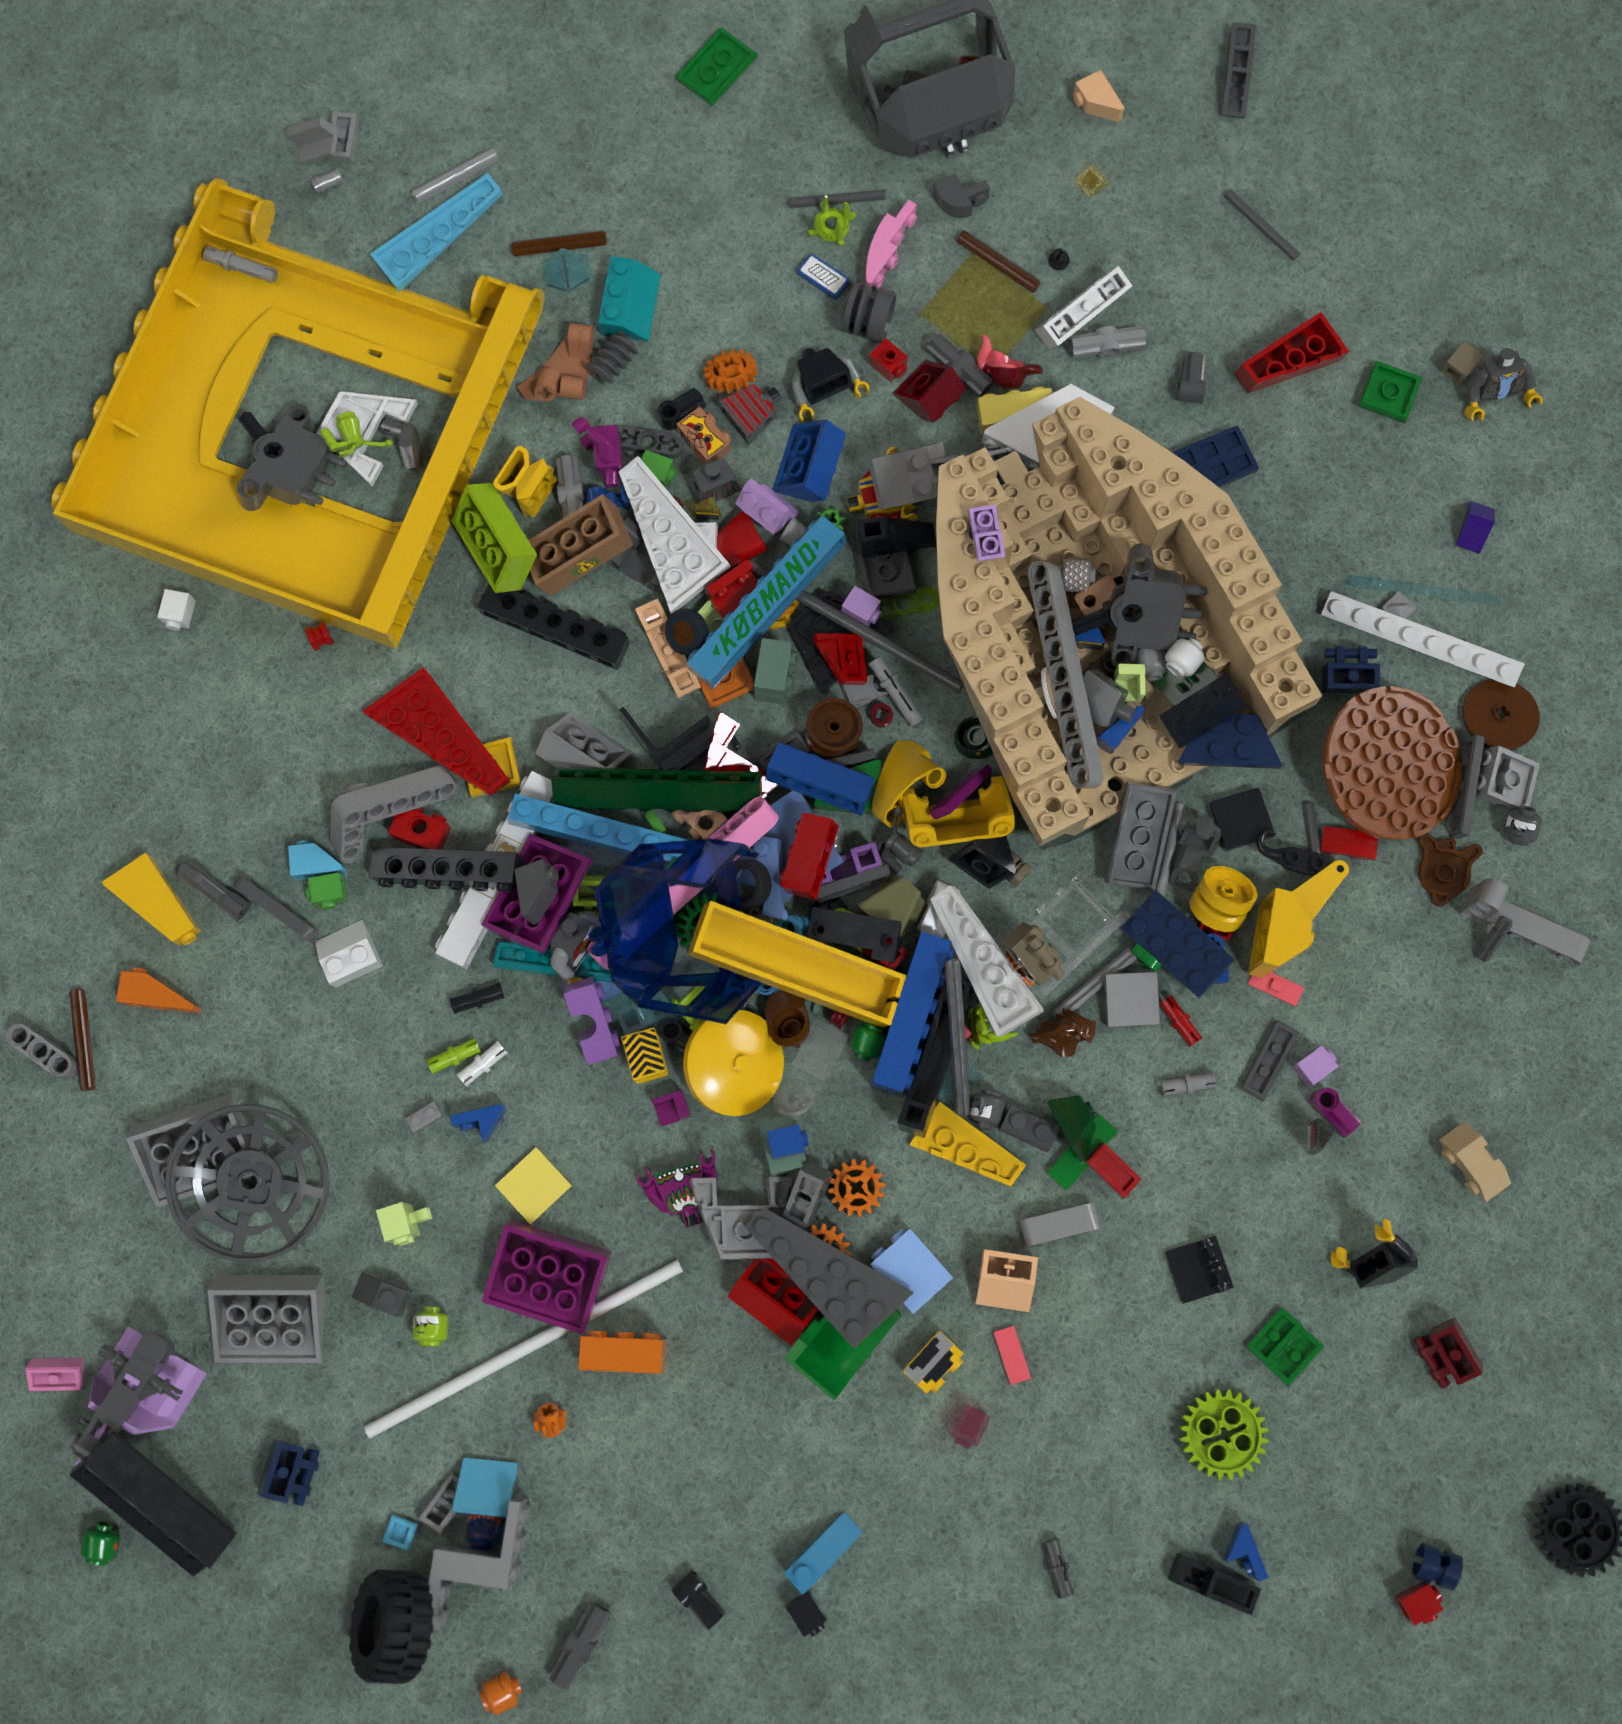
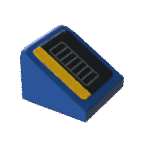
M1099 628L1075 635L1077 648L1101 650L1106 644Z

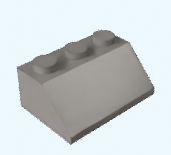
M569 712L545 730L535 754L554 767L621 769L632 752L572 712Z

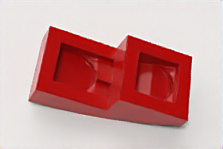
M1324 826L1321 852L1349 856V858L1376 861L1379 838L1359 830Z

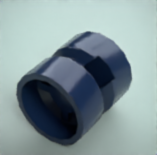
M1422 1542L1417 1548L1416 1556L1422 1557L1423 1562L1422 1564L1413 1563V1577L1428 1583L1434 1580L1435 1584L1439 1587L1451 1591L1455 1590L1462 1574V1556L1446 1550L1440 1553L1438 1547Z

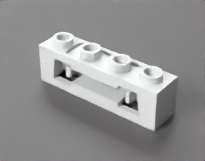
M1117 266L1095 281L1035 329V331L1049 349L1057 347L1130 289L1132 284L1120 267Z

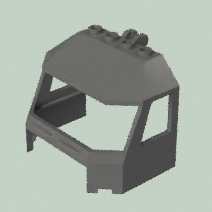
M948 0L877 26L865 5L859 12L861 15L854 24L850 22L845 28L848 80L880 148L913 158L944 147L949 159L954 157L953 143L958 142V148L961 153L968 152L966 139L1002 126L1014 102L1015 66L990 0ZM972 12L976 13V36L983 49V57L899 86L880 108L867 72V62L884 43ZM997 45L1003 59L997 57ZM869 99L877 117L878 125L868 107Z

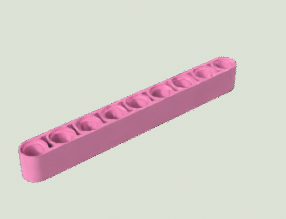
M759 796L752 799L596 936L588 945L587 952L605 970L615 967L715 879L728 864L735 861L777 823L779 819L778 814L763 797Z

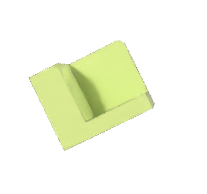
M1118 664L1114 672V681L1128 690L1125 702H1141L1146 693L1145 664Z

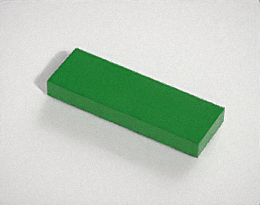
M1099 1113L1093 1118L1096 1129L1087 1158L1101 1142L1107 1145L1118 1132ZM1070 1145L1046 1174L1067 1191L1088 1165L1085 1162H1080Z

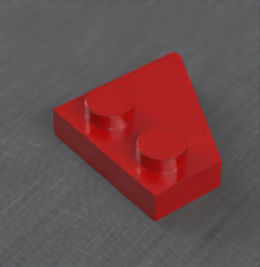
M815 633L813 642L839 684L865 685L867 674L862 637L856 634Z

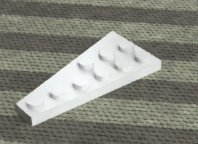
M637 456L622 468L619 474L658 576L661 589L668 603V608L672 614L688 603L731 566L645 463Z

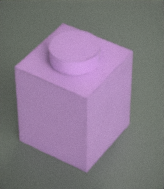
M854 586L842 604L841 611L869 627L871 623L876 624L882 614L880 610L881 601Z
M1321 1045L1292 1067L1309 1088L1339 1066L1335 1062L1337 1059L1333 1052Z

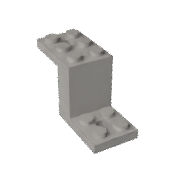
M515 1497L509 1501L501 1552L450 1544H442L434 1549L429 1578V1592L433 1596L432 1608H434L432 1620L434 1627L431 1638L440 1632L442 1627H446L449 1611L444 1609L446 1598L450 1599L453 1582L508 1589L517 1579H520L523 1563L519 1562L518 1559L521 1550L524 1551L527 1540V1534L523 1533V1526L525 1522H529L531 1505H527L528 1498Z

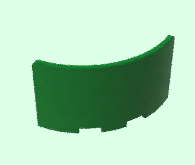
M896 1309L855 1348L845 1340L820 1312L784 1359L831 1399L836 1400L866 1359L901 1317V1312Z

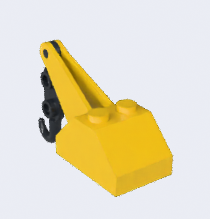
M1265 829L1259 833L1256 839L1258 851L1263 856L1273 859L1286 870L1313 877L1292 892L1275 888L1260 901L1248 968V975L1264 978L1311 947L1314 940V932L1311 931L1312 920L1349 873L1348 864L1342 860L1329 863L1319 853L1295 847L1280 849L1267 847L1264 839L1269 834H1275V829Z

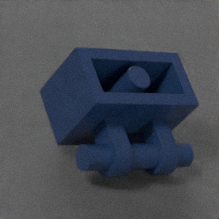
M1335 645V648H1325L1324 658H1334L1335 663H1327L1322 667V692L1361 693L1380 687V664L1368 663V659H1377V649H1368L1367 646L1344 648L1342 645ZM1344 658H1357L1358 663H1344Z
M273 1439L256 1494L262 1498L288 1504L291 1492H294L296 1495L293 1504L303 1506L306 1496L310 1495L312 1489L309 1486L313 1473L317 1471L319 1466L317 1460L320 1451L310 1449L307 1459H303L302 1456L305 1448ZM299 1467H301L304 1469L301 1475L299 1484H297L294 1482L297 1476Z

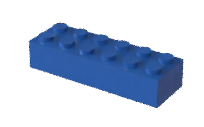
M921 931L872 1081V1088L902 1097L903 1091L909 1092L914 1077L909 1072L911 1066L917 1068L922 1052V1049L918 1048L919 1041L925 1043L930 1024H927L926 1020L927 1017L933 1018L938 999H935L934 995L935 992L941 993L946 974H943L942 970L945 968V962L952 959L954 950L950 949L952 941Z

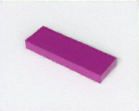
M986 764L972 770L929 812L932 818L937 820L951 814L992 773L989 765Z

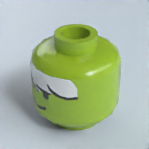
M424 1307L423 1312L415 1314L412 1337L415 1341L419 1342L418 1346L440 1347V1343L447 1339L448 1316L440 1313V1308Z

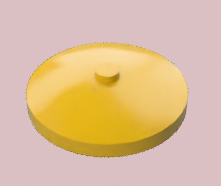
M744 1010L720 1011L704 1019L690 1035L684 1052V1076L692 1095L706 1109L726 1116L747 1115L763 1107L777 1091L784 1071L782 1046L773 1042L767 1021L762 1017Z

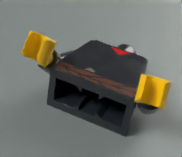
M1387 1219L1382 1220L1383 1227L1375 1224L1376 1238L1387 1242H1383L1352 1261L1347 1260V1250L1345 1248L1337 1247L1336 1253L1331 1252L1332 1266L1336 1268L1345 1267L1346 1272L1355 1277L1360 1289L1395 1282L1418 1268V1260L1414 1249L1397 1234H1392L1391 1222Z

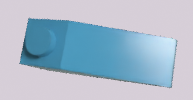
M843 1512L784 1570V1575L803 1595L863 1532Z

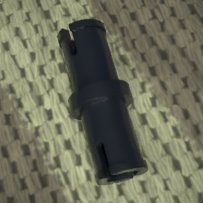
M499 982L479 990L474 988L470 993L450 998V1003L454 1014L474 1007H477V1009L483 1008L482 1005L504 999L505 997Z

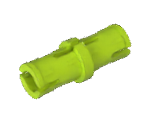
M473 1037L455 1047H452V1045L447 1047V1051L426 1059V1062L434 1075L449 1066L460 1065V1061L481 1053Z

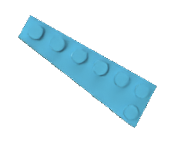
M488 173L370 253L372 260L396 290L400 292L503 195L502 190Z

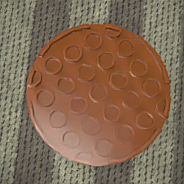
M1396 686L1378 687L1353 696L1335 713L1329 723L1323 741L1322 771L1327 790L1335 806L1357 829L1383 840L1411 839L1431 831L1450 813L1459 795V787L1462 782L1463 764L1460 762L1458 751L1460 745L1453 727H1449L1442 716L1443 712L1433 702L1413 690Z

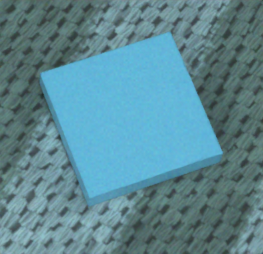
M463 1458L453 1503V1512L507 1517L509 1501L512 1500L518 1463Z

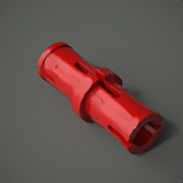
M1173 995L1159 1004L1173 1023L1171 1024L1172 1028L1178 1030L1188 1044V1047L1203 1039L1189 1020L1191 1018L1190 1015L1184 1013Z

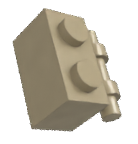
M1022 922L1000 944L1029 981L1042 986L1052 976L1057 981L1063 979L1065 973L1061 969L1063 963L1058 958L1060 955L1058 950L1053 945L1047 944L1044 940L1045 933L1037 925L1031 926Z

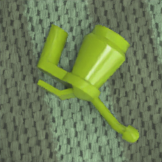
M352 411L341 413L336 417V426L345 441L337 443L328 428L319 431L331 452L341 451L339 452V458L352 455L355 449L363 445L391 447L393 445L391 439H387L385 442L364 441L363 437H361L359 419Z

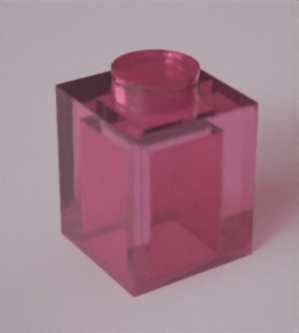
M964 1404L951 1433L956 1437L954 1442L967 1449L971 1445L978 1447L991 1416Z

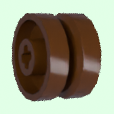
M829 698L817 703L808 715L804 732L805 743L811 754H816L824 760L853 754L862 735L863 721L861 714L853 704L844 699Z

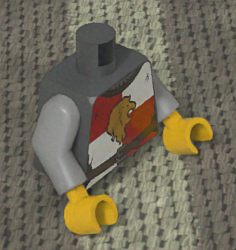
M590 911L580 912L577 915L570 912L550 942L551 966L565 982L568 981V984L582 980V978L574 976L575 971L588 953L587 947L590 942L605 929L601 923L603 919Z

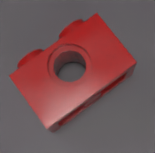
M421 808L395 815L388 834L396 840L420 849L442 850L451 827L446 823V818L437 814H432L430 817L423 814ZM419 824H427V828L423 833H415V829Z

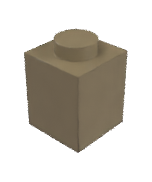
M1464 341L1446 362L1441 372L1461 386L1480 363L1484 355L1476 346Z

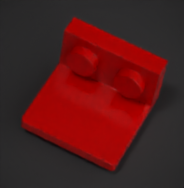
M748 559L706 587L705 595L722 619L728 613L734 612L739 607L740 600L756 588L758 580L752 573L753 565Z

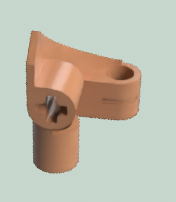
M570 323L565 338L552 356L537 372L517 386V390L524 399L552 401L556 397L584 400L589 376L585 366L591 363L594 326Z

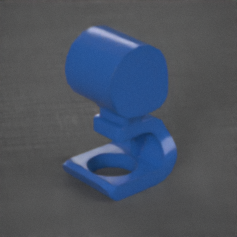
M623 482L620 483L621 494H616L615 491L608 493L603 487H592L585 491L586 504L603 494L617 505V508L621 507L628 511L632 508Z

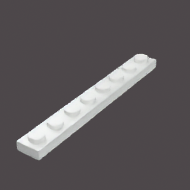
M1330 591L1321 615L1512 687H1515L1525 665L1523 662Z

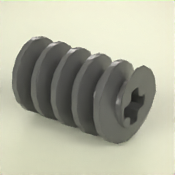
M616 330V334L610 337L611 342L607 341L604 344V349L598 351V356H594L591 359L592 363H588L585 366L587 372L601 384H604V381L613 383L614 380L610 376L611 373L616 376L620 375L617 366L625 369L626 365L623 360L632 361L629 353L631 352L635 355L639 353L633 341L619 330Z

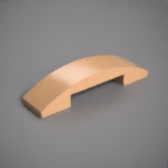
M658 598L636 608L635 611L678 699L700 689L701 686L697 677L690 672L685 655L675 652L667 642L665 624L668 618Z

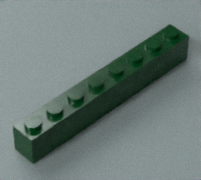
M555 767L551 779L553 804L571 809L574 807L591 810L599 808H613L614 810L639 809L641 811L664 809L669 812L676 810H690L692 812L708 810L725 813L728 811H739L752 799L759 796L762 797V772Z

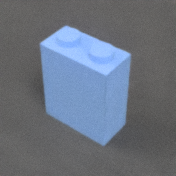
M901 1229L890 1239L893 1244L887 1250L881 1247L870 1257L873 1260L870 1266L875 1271L914 1292L903 1303L914 1314L953 1277L911 1229L907 1232Z

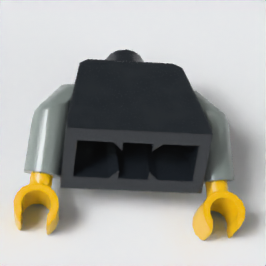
M807 348L802 353V359L797 362L799 370L794 373L792 390L797 405H800L799 416L803 423L802 415L805 412L810 413L812 420H814V412L808 407L807 402L813 405L852 387L853 384L855 385L853 394L856 398L861 399L862 397L858 388H863L867 394L869 392V385L864 381H860L859 378L861 376L852 360L846 356L834 354L829 348H824L818 352H815L813 348Z

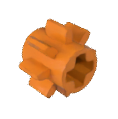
M544 1404L539 1407L538 1412L533 1413L535 1432L542 1431L543 1437L554 1438L562 1432V1429H566L565 1421L567 1417L565 1409L558 1410L557 1404Z

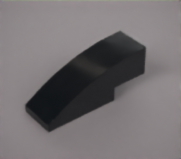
M1180 1553L1176 1554L1167 1578L1177 1585L1251 1616L1261 1592L1259 1587Z

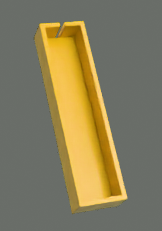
M709 901L704 905L687 952L689 956L881 1028L891 1026L898 1003L894 1001L886 1003L887 999L891 1001L900 998L907 975L713 901Z

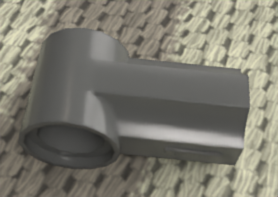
M1191 352L1183 357L1182 377L1178 385L1180 392L1177 401L1203 402L1206 382L1203 381L1206 356L1199 352Z

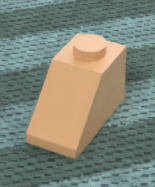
M1101 70L1075 83L1073 100L1077 107H1082L1084 112L1090 115L1117 122L1122 120L1125 108Z

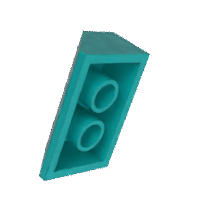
M611 256L598 320L601 335L612 336L616 334V330H619L630 339L649 342L661 278L660 273L635 259Z

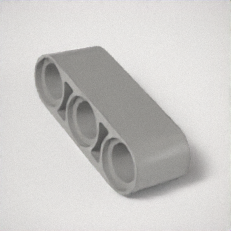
M15 1024L8 1029L6 1034L8 1043L52 1075L69 1079L77 1074L76 1058L34 1028L23 1024ZM26 1031L27 1037L20 1043L19 1036L22 1032ZM46 1045L47 1053L44 1057H40V1049ZM67 1060L68 1067L64 1072H61L60 1064Z
M1094 1202L1019 1221L1026 1247L1101 1229Z

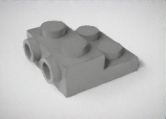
M1501 746L1486 748L1482 752V766L1478 778L1476 797L1491 804H1503L1512 809H1519L1522 805L1530 806L1540 764Z

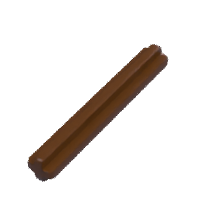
M605 231L516 241L511 243L513 256L517 257L605 246L607 238Z
M967 231L960 233L957 238L959 245L1030 292L1034 293L1039 288L1041 281Z
M75 989L70 991L69 996L79 1088L81 1091H92L96 1088L86 993L82 989Z

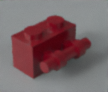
M1456 1317L1431 1328L1430 1338L1433 1343L1428 1344L1423 1335L1414 1339L1418 1347L1417 1353L1421 1359L1424 1358L1431 1370L1429 1374L1433 1380H1437L1441 1389L1451 1385L1447 1378L1449 1374L1452 1375L1457 1385H1461L1483 1374V1364ZM1439 1352L1445 1365L1439 1364L1434 1353Z

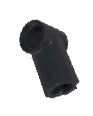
M693 388L674 400L663 401L658 407V423L660 427L666 431H672L677 428L676 424L698 407L706 408V403L700 392ZM673 414L674 417L666 418L664 417V415Z
M675 1019L663 1021L659 1028V1034L665 1043L670 1044L682 1053L685 1052L687 1042L692 1034L691 1030L681 1025ZM667 1027H678V1035L675 1038H667L665 1036Z
M691 1570L671 1591L685 1608H689L703 1626L709 1630L726 1612L707 1591L708 1587L706 1584H702L697 1579L696 1572Z

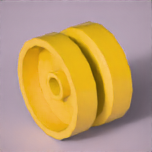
M1212 866L1205 871L1199 886L1196 887L1191 896L1189 904L1195 917L1204 925L1214 930L1231 932L1241 927L1258 895L1256 887L1251 880L1241 872L1225 866Z

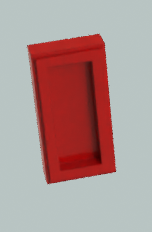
M1101 1142L1084 1161L1123 1199L1142 1180L1104 1142Z

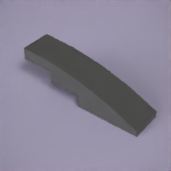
M1232 23L1221 116L1245 118L1257 25Z

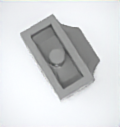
M333 112L331 124L339 130L335 154L327 158L352 162L356 152L359 118L356 113Z

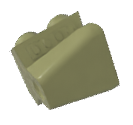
M891 873L889 881L883 882L871 896L861 901L857 912L860 915L901 921L900 936L903 938L924 914L928 905L921 897V892L903 876L898 878Z

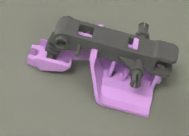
M128 1326L114 1350L104 1344L101 1347L103 1350L98 1351V1355L106 1358L107 1361L93 1380L87 1406L96 1413L90 1422L84 1418L80 1419V1423L85 1425L86 1429L83 1434L79 1433L70 1445L73 1454L79 1457L75 1466L92 1452L94 1446L113 1430L119 1434L122 1427L134 1435L173 1428L181 1418L207 1373L173 1354L174 1343L161 1334L147 1332L142 1335Z

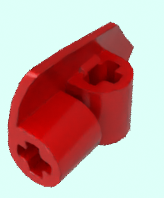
M743 510L717 534V550L731 566L724 574L745 560H750L767 550L750 516L744 513Z

